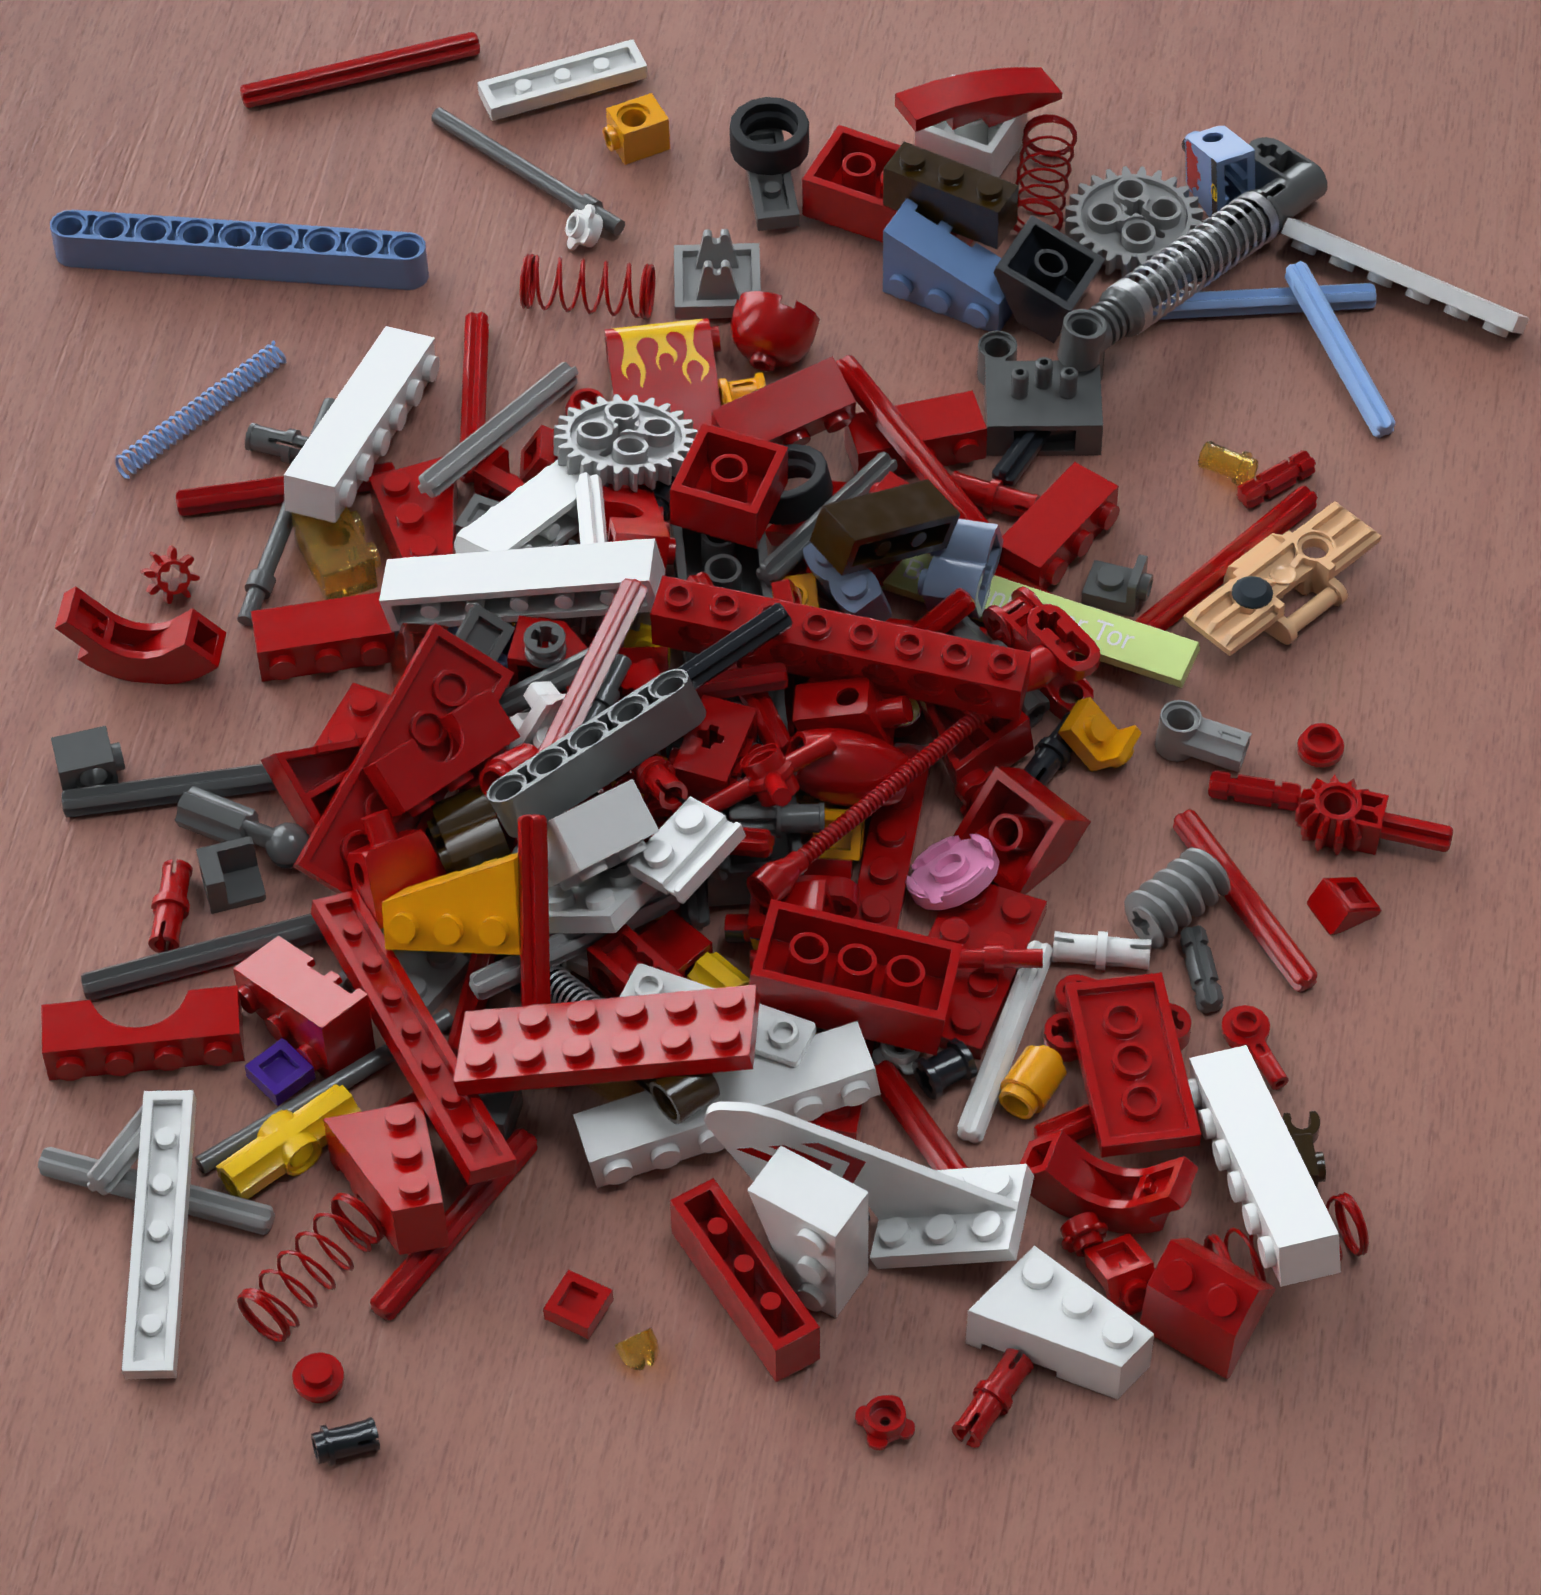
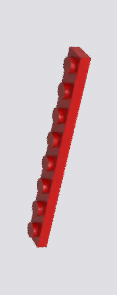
M353 890L312 900L311 915L353 988L355 990L359 988L368 994L371 1019L467 1184L472 1185L515 1173L517 1159L479 1095H457L453 1082L457 1058L393 950L385 949L384 935L358 891Z

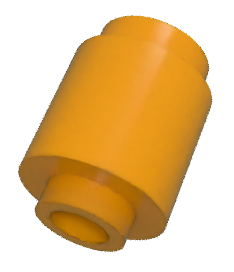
M1045 1045L1027 1046L1000 1084L1001 1092L998 1098L1001 1105L1009 1113L1021 1119H1030L1034 1114L1042 1112L1067 1074L1060 1054Z

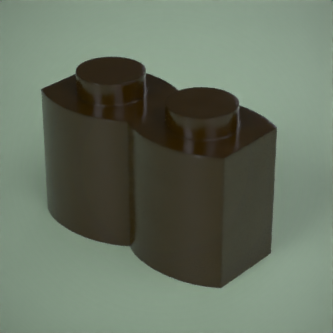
M480 785L438 801L431 806L435 818L426 822L437 848L443 845L446 846L437 851L447 874L455 871L459 872L480 865L483 862L512 854L495 810L482 792Z

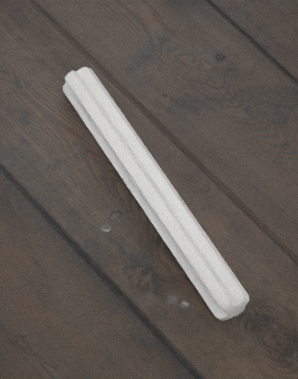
M1034 940L1027 946V949H1043V968L1018 969L957 1125V1134L962 1140H969L975 1144L984 1138L999 1099L998 1096L1001 1092L1000 1084L1010 1070L1052 961L1053 948L1048 943Z

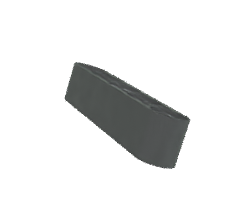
M672 669L658 675L492 783L487 791V797L507 834L518 838V818L520 816L540 814L544 815L547 821L568 811L701 724L706 717L707 711L687 672L682 669Z

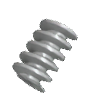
M1189 848L1182 852L1179 858L1169 862L1166 869L1158 871L1152 879L1142 883L1139 890H1135L1127 895L1124 906L1128 922L1140 939H1151V947L1154 949L1160 948L1164 944V937L1172 938L1177 935V926L1183 928L1191 923V915L1194 917L1201 916L1205 911V905L1210 907L1218 902V894L1222 896L1228 895L1231 889L1230 880L1226 870L1209 853L1201 849Z

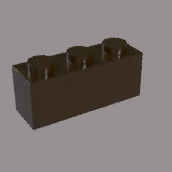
M905 141L883 168L884 206L898 211L908 198L918 205L917 213L936 225L942 220L953 227L951 232L994 249L1000 247L1017 224L1019 185Z
M926 479L822 505L809 541L843 576L946 549L961 513Z

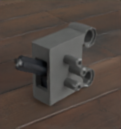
M990 331L979 339L977 377L981 384L984 385L985 424L987 427L986 456H1003L993 469L992 478L1002 480L1004 486H1014L1036 456L1101 455L1103 437L1101 380L1104 370L1105 351L1102 352L1100 363L1096 368L1080 372L1073 367H1065L1059 360L1052 361L1047 357H1041L1037 361H1017L1016 339L1005 331Z

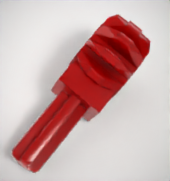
M1335 774L1329 783L1316 778L1311 785V789H1303L1299 796V807L1296 808L1295 813L1296 826L1301 828L1302 841H1315L1317 852L1324 847H1329L1333 849L1337 856L1342 851V847H1346L1353 852L1359 851L1376 855L1380 839L1441 852H1447L1450 849L1453 836L1452 827L1387 813L1386 808L1389 795L1372 792L1369 789L1356 790L1357 785L1354 778L1347 783L1339 782Z

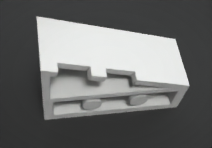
M780 1146L748 1188V1193L787 1282L806 1308L817 1312L823 1311L836 1318L868 1275L869 1192Z
M1033 1246L968 1310L966 1344L979 1349L984 1344L1003 1352L1008 1348L1016 1349L1019 1353L1014 1359L1015 1362H1018L1024 1353L1032 1363L1057 1371L1056 1377L1114 1399H1118L1150 1367L1154 1333L1036 1246Z

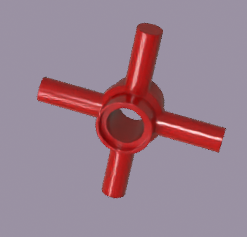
M829 732L785 756L777 743L753 745L749 753L740 761V766L746 777L701 801L712 809L721 812L756 794L759 802L764 807L774 805L785 806L789 804L792 796L800 788L794 772L838 750Z

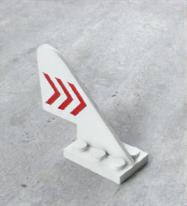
M723 1101L713 1103L707 1108L704 1120L706 1126L753 1181L779 1147L783 1146L868 1191L869 1207L879 1219L870 1254V1259L877 1269L1015 1261L1017 1259L1034 1174L1027 1164L934 1170L779 1110L753 1103Z

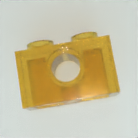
M346 507L336 523L291 513L296 544L325 600L354 596L378 587L376 568L381 567L380 556L373 541L366 543L363 537L365 536L364 525L357 510L350 512L349 508Z

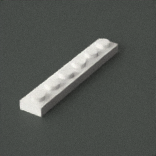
M1287 218L1281 234L1293 238L1291 244L1293 248L1314 256L1317 249L1330 254L1329 263L1351 272L1355 265L1369 271L1368 280L1391 288L1392 283L1396 282L1407 287L1406 296L1428 305L1431 298L1446 304L1443 312L1468 321L1470 315L1485 321L1483 329L1506 338L1509 331L1523 334L1529 320L1524 315L1301 220Z
M193 1090L144 1091L122 1362V1373L125 1379L177 1378L197 1100Z

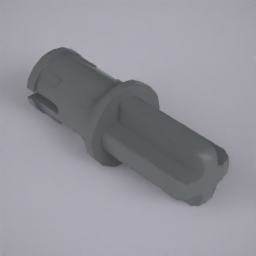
M824 803L787 804L785 806L774 805L770 807L762 805H733L729 809V821L732 823L738 822L742 827L768 829L771 833H775L776 838H781V833H819L825 828Z

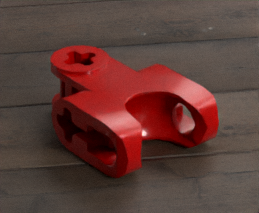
M1022 586L1013 591L1011 595L1012 601L1004 606L991 605L984 609L982 613L983 622L991 638L1002 641L1009 648L1029 652L1035 646L1042 645L1054 654L1060 667V673L1039 690L1050 700L1049 710L1062 720L1066 712H1071L1076 704L1068 703L1061 699L1059 691L1062 687L1067 686L1080 700L1088 697L1094 700V690L1085 677L1098 669L1101 657L1100 649L1095 641L1063 609L1052 604H1042L1033 591ZM1075 652L1085 655L1087 659L1076 661Z

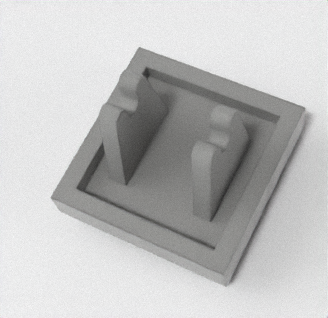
M706 229L703 231L700 245H674L675 319L732 318L736 301L740 299L742 293L761 291L759 243L733 244L729 230L722 229L720 237L713 238L712 231Z

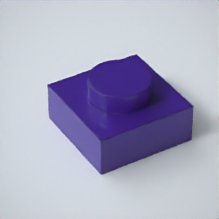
M284 1038L277 1041L245 1065L247 1078L277 1106L316 1078L314 1067Z

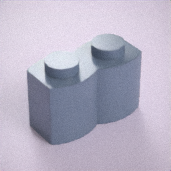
M958 519L947 548L930 553L933 558L928 569L923 568L921 570L918 580V594L923 596L927 611L932 610L957 588H962L972 596L976 604L975 610L967 616L977 619L981 618L988 600L991 580L996 572L1003 546V538L998 524Z
M812 543L803 548L804 558L812 574L815 576L819 588L828 598L837 603L841 613L871 617L880 621H886L892 617L890 605L875 575L869 569L841 576Z

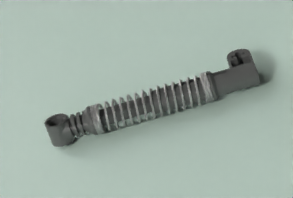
M1268 137L1252 140L1249 145L1255 150V189L1244 192L1228 205L1221 208L1220 211L1205 219L1203 223L1188 231L1186 235L1169 244L1159 254L1145 261L1142 266H1138L1133 272L1128 273L1124 278L1109 286L1102 293L1099 302L1088 310L1077 309L1068 312L1064 317L1057 357L1059 362L1065 367H1073L1080 372L1096 368L1100 363L1102 352L1124 337H1134L1142 333L1150 325L1156 323L1158 319L1166 316L1167 313L1201 291L1202 288L1208 286L1211 282L1218 279L1219 276L1270 242L1280 233L1287 218L1294 217L1325 195L1328 182L1323 170L1315 162L1279 140ZM1170 251L1175 252L1173 258L1170 257ZM1161 258H1167V262L1161 263ZM1153 264H1158L1156 270L1152 269ZM1144 270H1148L1149 275L1144 276ZM1135 276H1139L1141 280L1135 282ZM1153 311L1158 312L1157 315L1153 316Z

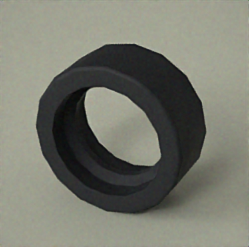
M776 97L753 99L741 105L731 116L729 127L730 151L734 161L743 169L758 175H778L787 173L800 166L808 156L810 144L809 120L805 111L794 102ZM764 128H778L792 135L788 140L772 145L754 142L746 136Z
M800 444L783 445L788 447V479L806 478L809 480L799 487L783 491L769 524L782 526L806 521L832 497L833 484L827 461L821 452L811 446Z

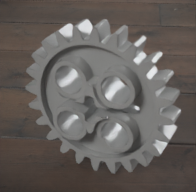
M1123 166L1122 175L1116 176L1113 171L1107 169L1106 179L1102 180L1098 176L1092 175L1090 186L1080 183L1078 185V194L1070 195L1069 206L1065 208V235L1105 258L1103 264L1106 265V275L1111 274L1115 269H1120L1122 278H1124L1130 271H1133L1138 266H1142L1145 261L1159 254L1169 244L1186 235L1188 231L1194 229L1198 224L1203 223V209L1198 208L1199 199L1197 196L1189 197L1190 187L1188 185L1176 188L1177 177L1175 176L1166 181L1161 180V170H1158L1152 176H1147L1145 167H1141L1137 174H1131L1128 167ZM1170 251V257L1173 258L1175 252ZM1161 258V263L1167 262V258ZM1158 264L1152 265L1153 270L1158 268Z
M614 394L613 401L607 402L604 398L598 396L595 405L583 400L581 401L580 409L569 407L567 416H559L558 425H554L553 454L558 456L559 466H567L568 475L577 473L581 475L585 472L590 476L597 474L602 480V486L606 483L613 484L614 491H619L622 485H629L633 492H637L638 485L645 484L653 490L655 489V481H660L666 485L671 484L672 476L676 477L698 431L693 429L692 419L683 420L684 412L682 410L670 413L671 404L669 403L659 407L654 406L655 398H650L642 403L638 402L637 395H632L629 401H623L618 394Z

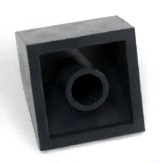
M1031 215L993 273L1016 321L1050 342L1055 343L1061 334L1064 317L1068 312L1078 308L1092 286L1105 258Z

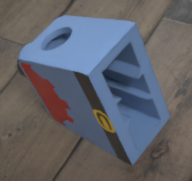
M1216 126L1201 132L1193 131L1185 136L1182 141V149L1186 153V183L1190 187L1191 193L1198 197V202L1208 217L1220 211L1221 208L1228 205L1244 192L1255 189V150L1226 126Z

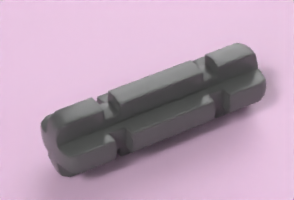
M1200 925L1185 927L1180 933V944L1183 954L1186 955L1185 963L1192 990L1196 992L1194 998L1197 1009L1202 1013L1217 1012L1223 1007L1224 997L1221 985L1217 983L1219 978L1212 951L1207 946L1209 940L1206 930Z

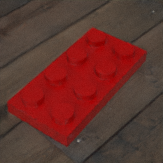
M990 884L975 898L957 907L940 910L928 936L963 944L962 949H984V944H1004V949H1027L1028 944L1034 941L1045 917L1047 901ZM984 968L957 969L939 1047L946 1049L947 1043L957 1038L968 1047L973 1058L981 1060L1000 1018L1019 968H1004V973H984Z
M1162 972L1066 983L1064 995L1101 1158L1200 1146L1201 1132Z

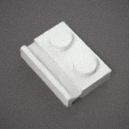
M690 796L659 829V832L650 838L646 843L647 849L636 854L627 865L634 877L666 895L669 893L674 895L678 902L684 904L746 837V834L740 823L728 821L722 813Z

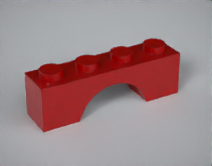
M237 985L188 990L182 1004L172 1015L158 1023L143 1027H126L108 1021L99 1014L91 1000L41 1005L42 1055L49 1081L60 1079L74 1081L82 1077L110 1074L124 1076L131 1072L150 1070L173 1071L181 1067L199 1065L223 1066L230 1062L245 1061L243 1012Z

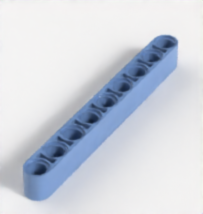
M65 210L57 213L50 221L56 258L59 263L68 267L402 290L417 289L423 286L429 278L426 243L420 235L411 232L84 210Z

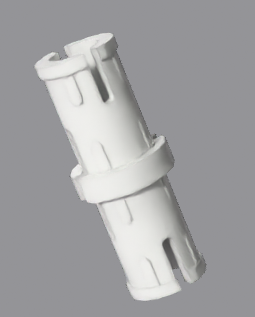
M1055 931L1052 962L1096 965L1095 969L1105 970V966L1149 970L1151 939L1111 937L1105 931H1099L1098 935Z

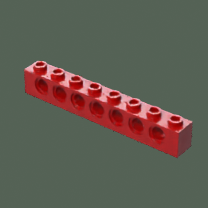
M662 575L650 613L652 644L700 654L775 603H780L791 617L792 626L740 660L739 663L758 665L781 661L784 662L787 673L825 681L867 677L872 679L878 690L882 693L896 696L906 695L910 699L1019 721L1029 685L1031 652Z

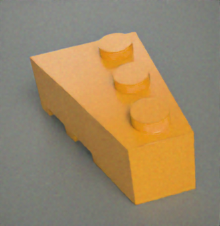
M518 852L406 887L382 902L385 949L520 955Z

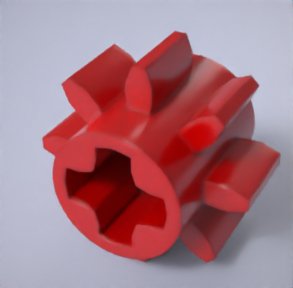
M171 545L167 549V555L159 556L151 551L149 554L153 562L150 569L144 568L140 570L141 574L151 578L153 582L147 587L146 591L150 595H154L163 590V599L167 604L172 603L173 595L181 593L183 596L190 598L191 595L187 589L190 581L200 580V576L190 572L188 566L193 563L194 558L187 554L178 560L177 550ZM172 565L180 574L179 577L171 578L170 585H168L160 576L162 572H169Z

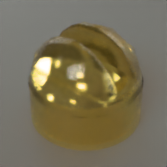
M652 1327L614 1345L624 1364L629 1368L640 1371L644 1370L645 1362L647 1365H654L660 1351L658 1340Z

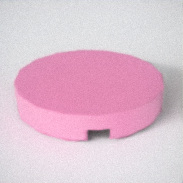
M969 834L971 839L961 840L959 835L951 836L931 845L922 852L911 866L914 872L911 877L907 875V880L905 881L915 903L926 910H945L957 907L975 898L986 889L996 876L1000 862L989 839L979 834Z

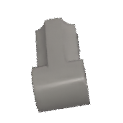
M1174 700L1165 704L1161 709L1155 738V748L1163 758L1170 761H1185L1190 757H1194L1238 772L1244 762L1252 733L1203 718L1196 705L1184 700Z

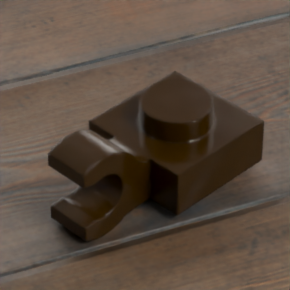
M1310 1111L1308 1127L1299 1129L1292 1124L1290 1113H1284L1282 1119L1317 1188L1318 1182H1325L1326 1180L1323 1152H1315L1314 1143L1319 1136L1320 1117L1316 1111Z

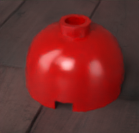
M763 291L744 292L740 295V299L736 301L730 328L732 341L740 353L750 360L751 366L762 371H773L775 367H787L801 361L809 353L816 336L820 321L816 313L798 301L795 302L794 308L781 304L782 295Z

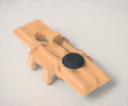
M1334 501L1293 533L1291 531H1287L1283 535L1272 533L1229 565L1224 576V585L1184 614L1183 620L1229 656L1263 631L1281 643L1289 645L1297 639L1298 632L1323 612L1333 605L1340 606L1347 601V590L1335 576L1381 541V535ZM1308 547H1317L1324 550L1326 555L1322 558L1314 559L1306 556L1302 551ZM1291 589H1296L1302 595H1308L1310 592L1317 594L1287 618L1284 616L1285 603L1280 599Z

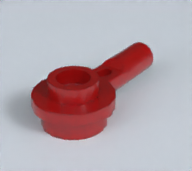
M1242 1005L1227 1011L1222 1018L1221 1032L1231 1048L1247 1045L1253 1060L1271 1089L1278 1090L1283 1088L1288 1083L1289 1078L1266 1043L1270 1032L1268 1017L1262 1010L1254 1006Z

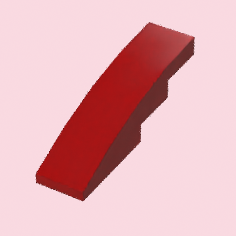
M1005 67L946 77L895 93V107L915 132L946 121L951 129L954 130L979 119H982L990 128L1061 100L1063 93L1041 67Z

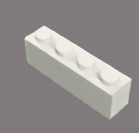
M558 460L545 467L538 475L523 486L518 487L511 495L496 506L491 507L484 515L469 526L461 529L456 535L454 542L456 554L551 547L553 543L562 545L579 532L575 484L579 482L580 473L568 475L567 466H559Z

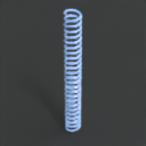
M272 341L271 345H266L265 349L259 350V353L254 354L252 359H247L246 364H240L239 368L233 370V373H228L226 378H221L220 383L216 382L214 387H209L207 392H202L201 397H195L194 402L190 401L188 403V407L183 406L181 411L175 412V416H169L168 421L165 420L161 426L155 427V431H149L148 435L142 437V440H137L135 445H130L129 450H123L122 455H116L115 464L120 474L124 478L130 479V476L122 470L119 464L120 458H122L128 471L136 474L137 468L143 469V463L150 464V458H157L156 453L163 454V448L169 450L170 444L176 445V438L182 440L183 434L189 435V429L196 430V424L202 425V419L208 421L209 415L215 416V410L221 411L222 405L228 406V400L234 402L235 396L241 397V391H248L247 386L254 387V382L260 383V377L266 378L267 372L273 373V367L278 369L280 363L285 364L286 357L278 347L274 346L275 341Z

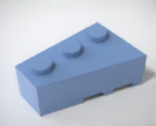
M907 198L883 230V292L893 295L898 299H904L928 308L933 312L965 322L975 328L988 332L1001 331L1013 314L993 273L1002 258L977 242L973 247L967 245L950 234L952 226L942 220L938 225L917 213L918 205Z

